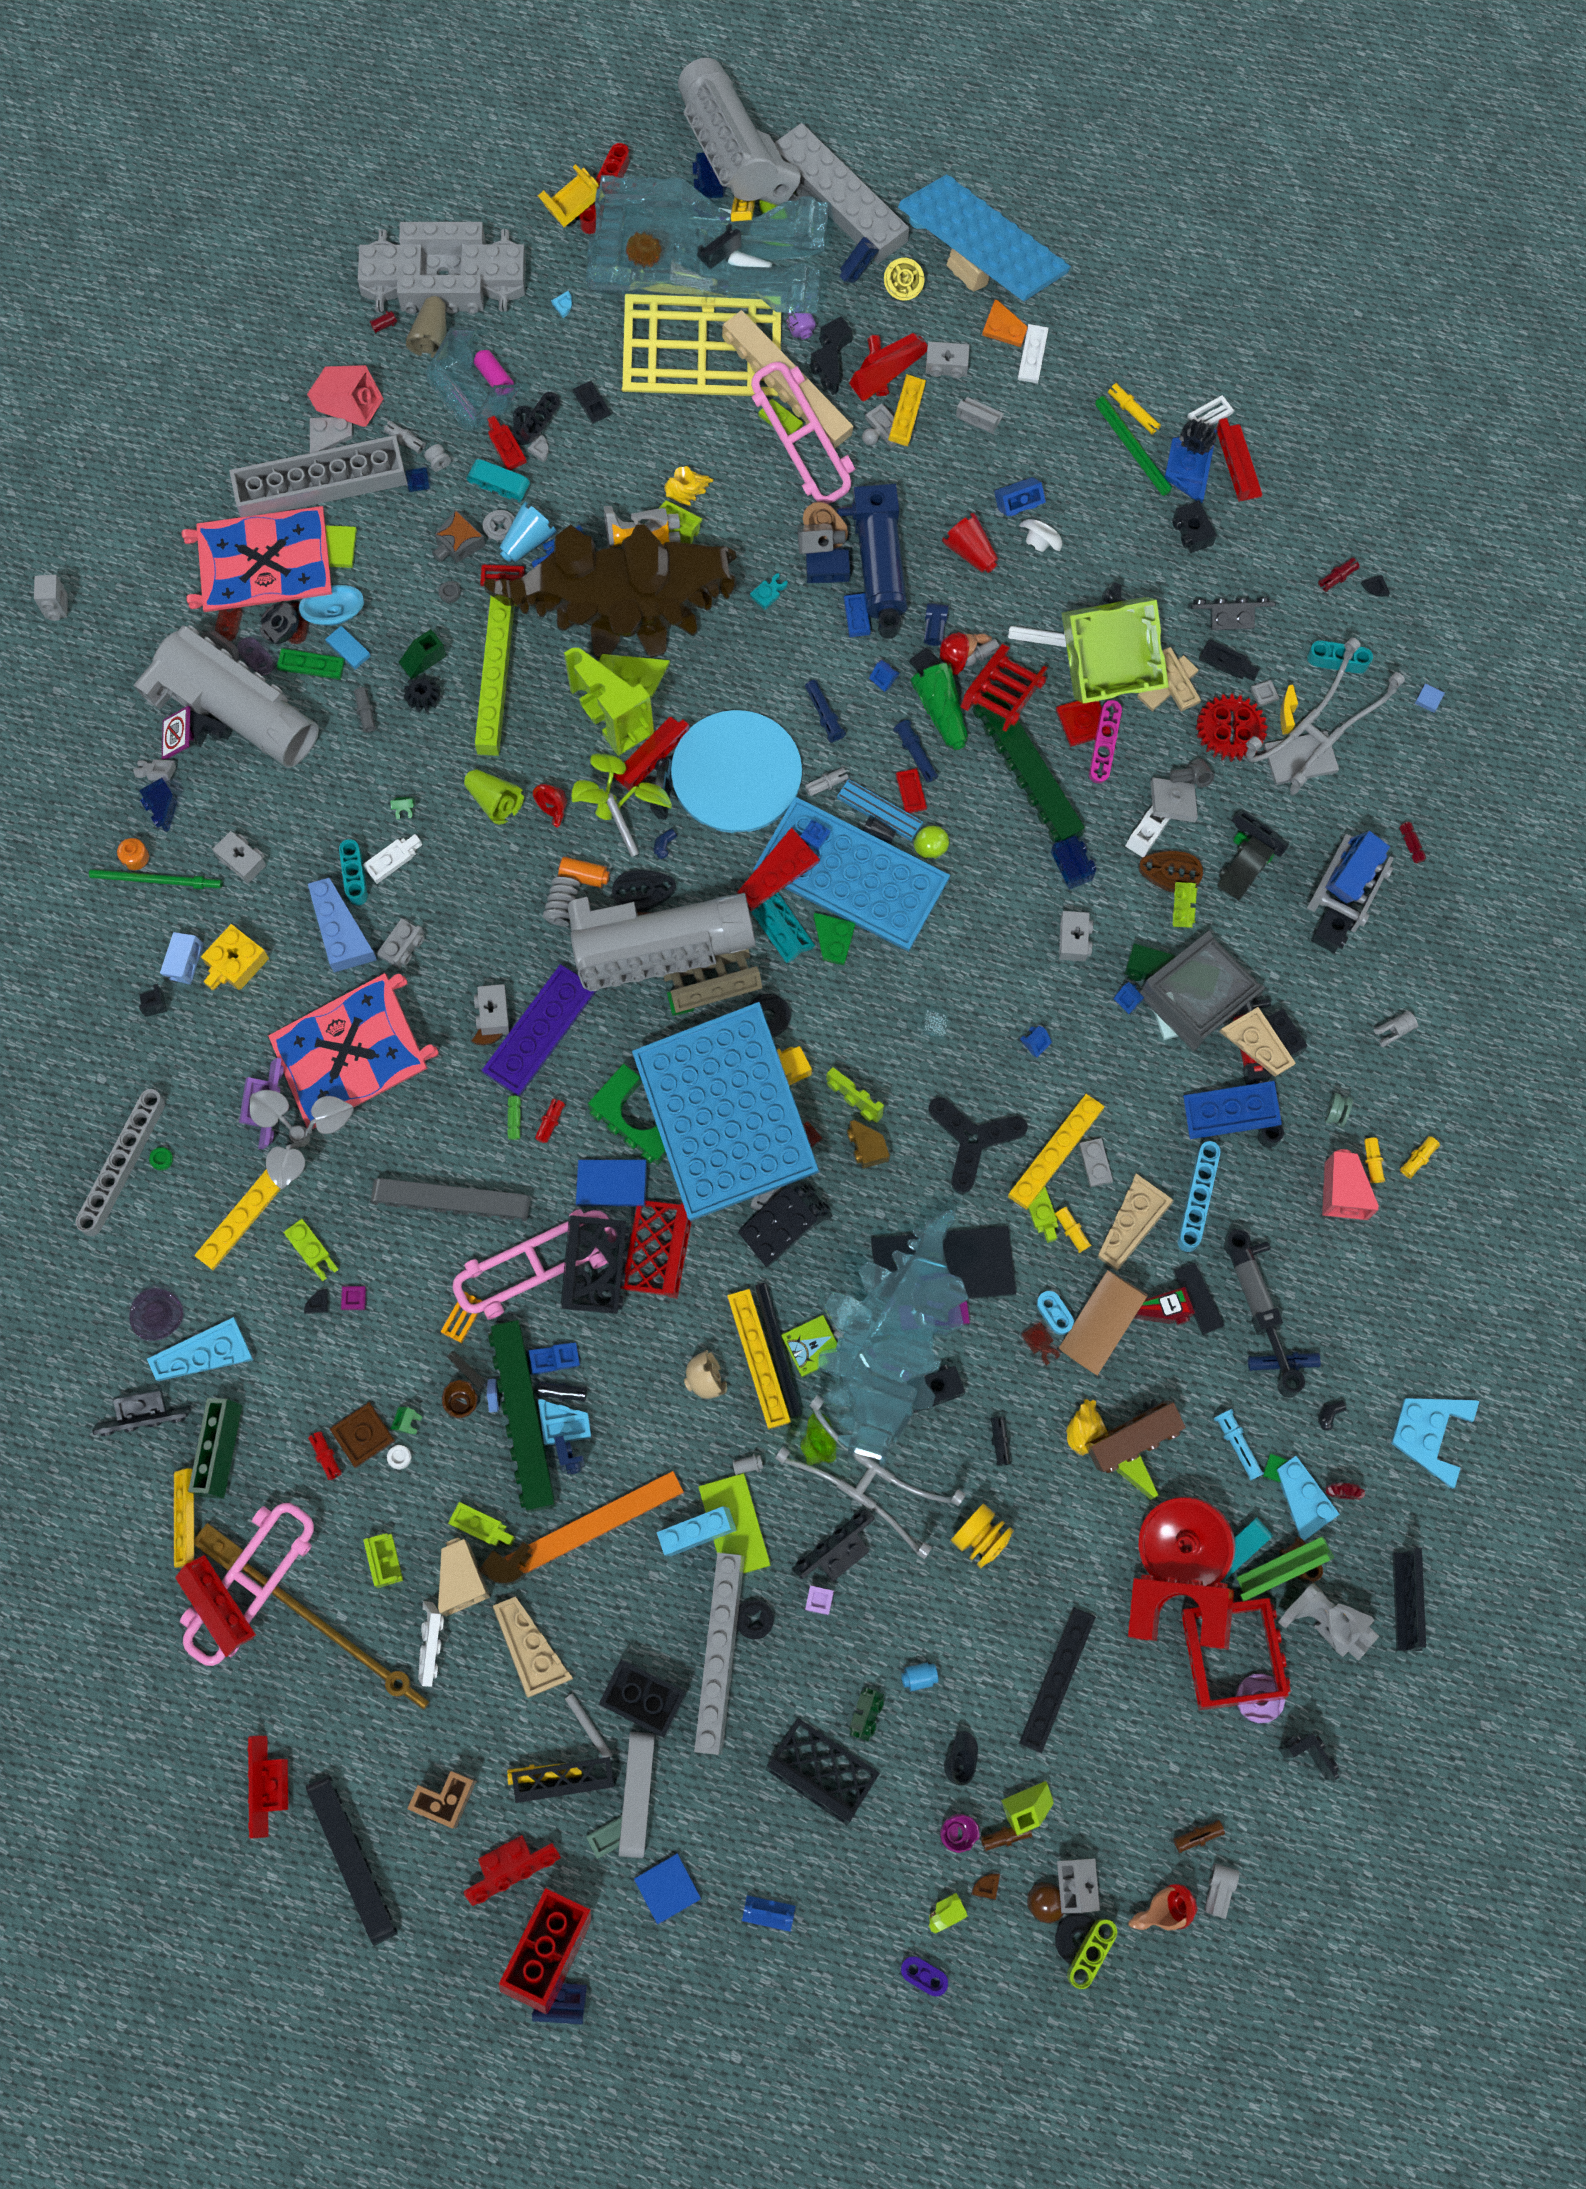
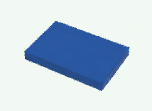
M578 1160L576 1205L645 1206L647 1161Z

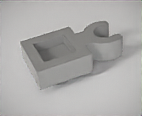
M153 760L152 763L138 761V768H134L133 771L137 778L147 776L148 780L169 781L176 769L174 761Z

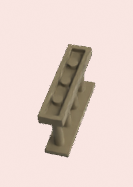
M749 949L731 954L715 955L716 964L706 968L699 967L686 972H676L663 976L665 982L673 980L675 990H671L670 993L675 1012L678 1013L762 989L758 967L749 968L746 959L750 958ZM737 961L740 971L727 974L724 965ZM716 968L719 977L706 981L703 971ZM694 974L697 983L684 987L681 977Z

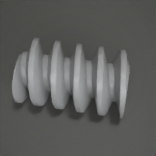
M556 877L552 880L553 886L549 890L550 894L547 897L548 902L545 904L546 911L543 912V918L554 925L566 927L569 926V923L564 920L569 919V913L566 912L568 911V904L575 900L571 895L578 894V890L573 887H579L580 882L572 878Z

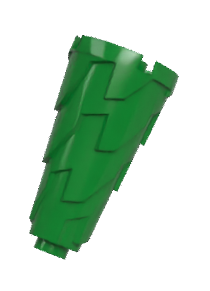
M943 663L924 669V674L921 678L919 673H917L910 679L912 687L917 692L927 714L930 715L945 744L949 748H953L954 751L962 749L966 746V737L968 735L963 722V714L952 674V667L950 663L949 665Z

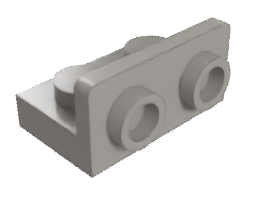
M401 918L376 953L377 956L398 969L402 965H407L412 957L411 952L413 949L420 947L425 937L423 936L424 931L419 925L415 927Z

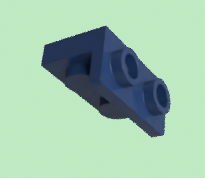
M863 237L840 268L842 273L839 277L845 282L855 283L879 249L867 237Z
M564 1436L554 1438L562 1473L567 1471V1475L581 1472V1468L585 1467L583 1456L573 1458L570 1441L565 1442Z

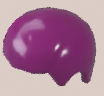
M964 1814L949 1816L940 1829L941 1842L948 1850L956 1853L971 1850L980 1837L978 1824L973 1818ZM958 1827H959V1828L961 1829V1831H962V1837H961L959 1840H958Z

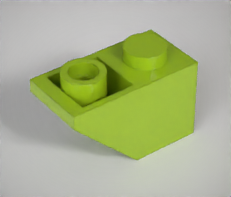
M1046 1781L1001 1800L1007 1820L1017 1836L1039 1827L1054 1804Z

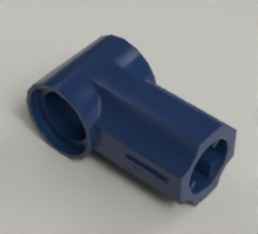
M927 603L925 644L931 646L941 645L949 605Z

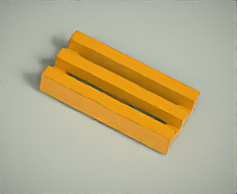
M464 1292L469 1303L478 1304L482 1302V1300ZM457 1302L441 1333L462 1344L479 1313L471 1314L462 1332L457 1336L456 1333L468 1312L463 1310L452 1331H448L461 1308Z

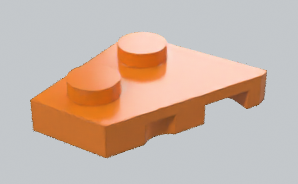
M995 300L982 335L1021 347L1028 327L1003 304Z

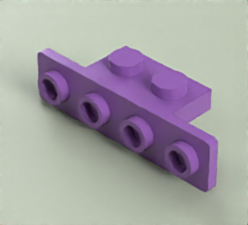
M275 1058L271 1062L268 1081L250 1077L246 1078L239 1123L258 1126L250 1115V1097L252 1094L262 1090L280 1093V1087L277 1086L278 1079H281L283 1074L281 1058ZM261 1127L258 1149H264L272 1143L274 1131L271 1130V1127Z

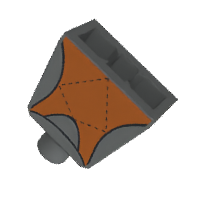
M456 510L436 532L435 539L439 547L432 552V555L438 562H442L446 557L450 556L458 563L485 546L484 537Z

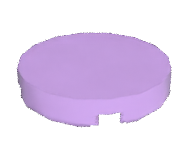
M1253 1674L1240 1683L1236 1697L1276 1691L1274 1678L1265 1674ZM1285 1699L1238 1705L1241 1714L1252 1722L1269 1723L1281 1714Z

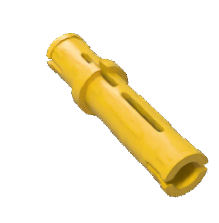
M1117 383L1112 386L1114 390L1109 389L1108 394L1120 404V408L1122 410L1126 409L1151 435L1156 432L1151 425L1159 430L1161 424L1151 417L1134 400L1131 394L1128 395Z
M532 1764L525 1768L507 1769L508 1785H513L512 1772L560 1764L535 1766V1764ZM571 1768L565 1777L582 1778V1771L578 1768ZM567 1769L558 1770V1772L563 1775ZM546 1772L540 1781L559 1780L560 1777L553 1772ZM542 1773L534 1774V1776L538 1779ZM529 1776L518 1777L519 1783H531V1785L536 1783Z

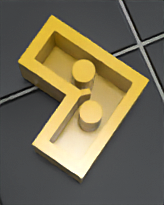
M800 1046L796 1048L789 1047L782 1052L780 1049H777L789 1086L812 1075V1068Z

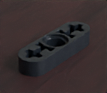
M546 392L541 397L520 428L522 439L527 442H534L560 405V400L556 394ZM548 401H550L552 404L547 410L545 408V405ZM535 413L542 414L545 421L538 420L535 417ZM532 425L535 426V429L533 430V432H532V433H529V432H528L529 428H530Z

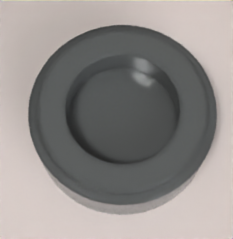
M448 581L439 587V596L442 601L454 603L459 599L461 592L456 583Z

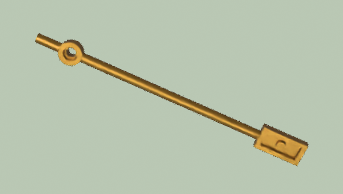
M208 1523L194 1539V1545L228 1571L243 1552V1549ZM248 1563L241 1570L262 1587L269 1580ZM276 1586L271 1593L384 1679L385 1688L389 1694L396 1697L405 1695L423 1710L428 1706L430 1702L410 1687L411 1681L407 1674L400 1671L391 1673L280 1587ZM398 1679L403 1682L400 1689L394 1687V1683Z

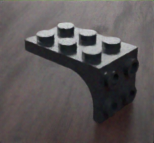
M799 1182L789 1184L738 1231L765 1267L772 1265L813 1227L833 1217L830 1212V1206L818 1198L816 1189L810 1183Z

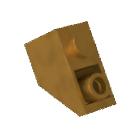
M855 1120L850 1121V1129H847V1135L850 1143L854 1142L856 1150L853 1151L856 1163H861L862 1169L889 1162L890 1155L883 1135Z

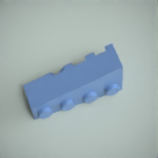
M330 878L309 883V891L329 964L333 972L376 961L373 950Z

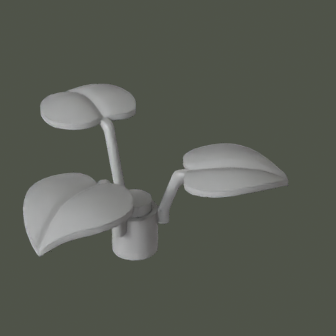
M262 1090L251 1095L250 1115L258 1126L263 1128L273 1127L280 1119L290 1130L289 1137L293 1144L287 1145L286 1149L274 1147L266 1158L267 1172L271 1180L280 1189L286 1188L287 1185L297 1179L305 1168V1158L302 1153L291 1148L304 1147L309 1143L310 1134L315 1123L317 1130L321 1134H332L341 1129L353 1113L354 1107L351 1104L333 1096L319 1098L311 1109L312 1116L315 1119L311 1120L308 1129L301 1125L291 1126L282 1116L289 1110V1104L286 1098L279 1092Z

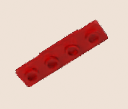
M249 1736L247 1748L249 1838H266L269 1836L268 1812L288 1810V1759L268 1760V1737Z
M523 1835L478 1858L485 1879L464 1890V1895L472 1906L481 1904L496 1893L507 1890L518 1881L527 1879L542 1868L553 1865L561 1856L553 1843L531 1854Z

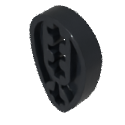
M649 870L624 872L616 878L612 887L615 904L618 906L634 902L637 912L657 907L668 900L676 891V883L672 877ZM664 882H667L668 885H672L669 887L668 891H665L664 888H660L663 886ZM641 886H646L647 889H650L647 890V894L643 895L642 891H639ZM635 887V890L638 891L636 896L627 893L631 891L630 888ZM621 889H624V892L627 893L625 898H621L620 895L616 894H619Z

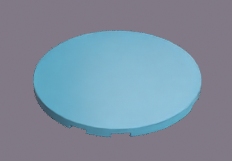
M730 710L715 713L700 720L684 734L673 755L671 775L674 791L679 802L695 820L722 832H751L772 824L786 813L800 788L802 764L795 742L778 723L758 713Z

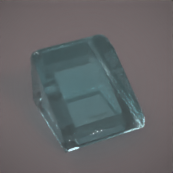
M926 1010L923 1035L945 1038L948 1016Z

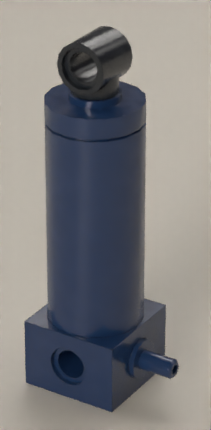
M896 484L854 487L851 507L838 508L837 513L840 517L852 516L854 520L855 534H858L867 613L872 618L879 619V634L885 639H891L899 633L900 615L907 610L898 533L899 504ZM885 623H892L893 626H887Z

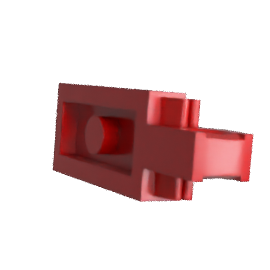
M495 415L488 418V426L491 429L488 431L489 439L506 469L512 470L527 463L508 426H505V424L500 426Z

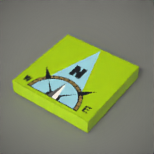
M823 1315L781 1335L801 1377L844 1358Z

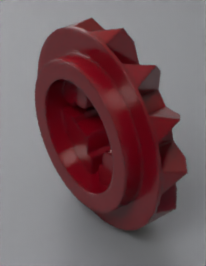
M1332 1483L1326 1486V1494L1337 1499L1360 1500L1365 1497V1490L1361 1489L1359 1485Z

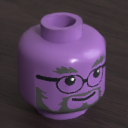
M798 306L788 312L786 323L792 336L795 338L801 337L802 340L813 335L812 331L816 328L811 311L803 308V306Z

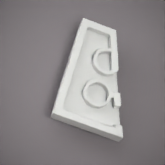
M423 1601V1610L427 1612V1622L422 1623L421 1633L423 1641L426 1642L420 1648L418 1680L422 1686H432V1681L436 1679L438 1672L435 1657L439 1655L441 1642L438 1640V1632L443 1629L444 1619L433 1602Z

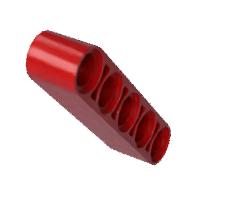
M616 143L611 147L595 180L599 185L597 190L601 197L579 215L581 230L586 234H593L599 229L629 166V150L623 143Z

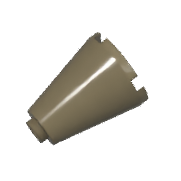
M437 296L425 299L406 338V347L416 355L421 356L422 353L431 354V358H442L446 354V305Z

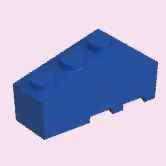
M1371 831L1350 838L1348 843L1351 847L1348 853H1342L1340 858L1343 861L1339 867H1335L1325 887L1345 903L1357 901L1364 893V886L1376 875L1375 869L1388 856L1386 852L1390 846Z

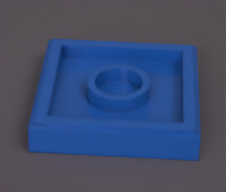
M678 1853L634 1878L657 1925L701 1899Z

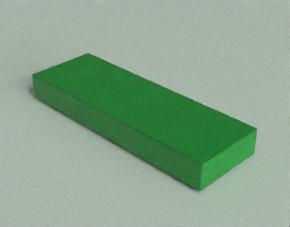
M281 648L276 668L281 671L341 680L345 659Z

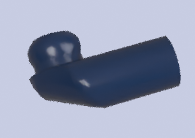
M672 828L655 840L653 852L657 854L659 859H664L668 856L667 844L677 838Z

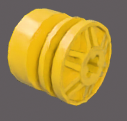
M984 1503L951 1539V1542L961 1551L966 1550L970 1545L974 1548L969 1557L970 1560H973L978 1553L983 1556L977 1563L980 1569L998 1556L1006 1547L1011 1534L1014 1532L1010 1527L1003 1535L999 1532V1529L1005 1524L1003 1520L993 1527L990 1523L995 1513Z

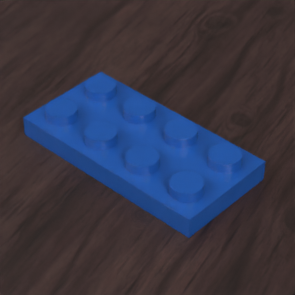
M1274 1081L1183 1096L1190 1139L1282 1125Z

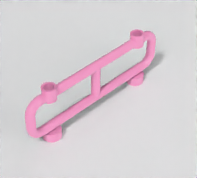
M781 362L770 363L754 374L751 386L755 394L751 397L757 407H763L805 482L802 487L807 496L812 494L817 502L833 503L849 492L851 488L849 474L856 469L848 455L841 459L839 458L799 387V384L804 382L805 379L798 366L790 370ZM776 370L783 374L810 422L789 436L760 387V380ZM813 430L843 481L842 487L828 496H823L820 493L793 445L795 441Z
M579 1209L570 1214L581 1217L609 1219L605 1213L597 1210L588 1211L583 1214L582 1210ZM568 1221L481 1263H478L477 1259L465 1263L466 1270L460 1272L455 1277L452 1286L456 1299L462 1309L474 1314L484 1311L488 1320L494 1319L504 1313L501 1302L564 1273V1262L545 1271L534 1247L567 1232ZM610 1227L604 1228L606 1234H610L607 1238L608 1241L611 1243L615 1242L617 1238L616 1231ZM595 1247L590 1256L576 1261L575 1266L589 1261L592 1268L597 1269L607 1264V1261ZM523 1252L526 1253L536 1276L478 1304L469 1303L462 1289L463 1281L475 1278L485 1270Z
M292 1503L277 1505L272 1512L265 1506L257 1511L252 1522L260 1527L222 1580L226 1589L236 1580L257 1596L244 1614L248 1623L252 1621L297 1556L300 1554L304 1557L312 1547L308 1541L314 1532L313 1521L307 1513ZM288 1512L304 1524V1531L294 1541L291 1550L262 1588L240 1571L281 1514ZM193 1606L188 1608L180 1619V1623L187 1627L183 1636L185 1650L189 1655L206 1666L219 1664L225 1658L220 1648L215 1655L208 1656L193 1644V1637L203 1624V1621ZM237 1647L234 1650V1652L231 1655H229L230 1658L234 1656V1654L238 1651L239 1647Z

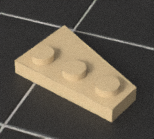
M1259 1007L1219 1031L1275 1077L1296 1064Z

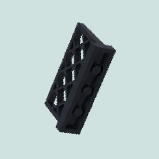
M1413 1548L1403 1553H1392L1396 1651H1422L1423 1648H1426L1422 1548Z
M799 1718L765 1769L846 1826L851 1822L880 1774ZM798 1726L808 1731L809 1741L796 1744L794 1733ZM812 1735L815 1736V1737L818 1738V1739H817V1740H813ZM790 1739H792V1745H787ZM820 1742L827 1744L830 1755L816 1757L814 1744ZM810 1745L813 1758L800 1761L797 1747ZM794 1748L796 1762L787 1764L779 1758L783 1750ZM832 1748L839 1753L833 1754ZM844 1756L849 1759L850 1769L837 1772L834 1758ZM831 1759L833 1773L820 1775L818 1761ZM814 1762L817 1776L806 1777L803 1775L801 1765ZM853 1763H855L859 1767L854 1768ZM792 1766H797L798 1771L794 1769ZM865 1770L872 1777L868 1784L858 1785L855 1772ZM851 1773L854 1786L841 1789L838 1775ZM834 1776L837 1790L828 1792L823 1788L821 1779ZM818 1779V1784H816L812 1780ZM865 1788L860 1795L859 1789ZM855 1790L857 1802L853 1808L844 1803L842 1792ZM833 1794H838L839 1799L835 1797Z

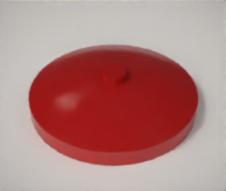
M1194 1497L1169 1499L1156 1506L1147 1515L1140 1529L1138 1543L1140 1557L1149 1575L1156 1576L1155 1581L1165 1582V1577L1179 1579V1583L1188 1584L1189 1580L1203 1581V1586L1212 1587L1213 1582L1220 1583L1232 1567L1235 1557V1538L1232 1528L1225 1516L1216 1507L1204 1500Z

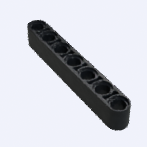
M328 1774L306 1785V1791L371 1943L376 1946L397 1935V1928L392 1926L390 1912L387 1905H383L380 1898L382 1896L377 1882L373 1881L371 1877L372 1870L366 1857L363 1858L360 1850H362L360 1842L357 1835L352 1833L350 1819L347 1812H343L341 1798L337 1789L333 1788L331 1784L333 1780Z

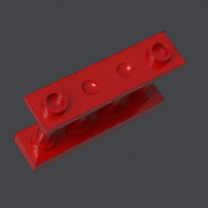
M1002 644L966 691L961 708L969 711L973 704H979L1005 718L1006 721L1002 730L1007 731L1011 724L1016 725L1021 715L1019 713L1037 688L1042 689L1047 680V677L1044 676L1047 667L1043 666L1038 674L1027 670L1009 660L1007 654L1010 647ZM1000 668H1007L1031 681V684L1026 686L1000 672ZM991 680H998L1023 695L1019 699L992 685ZM982 692H989L1014 707L1009 711L983 697Z

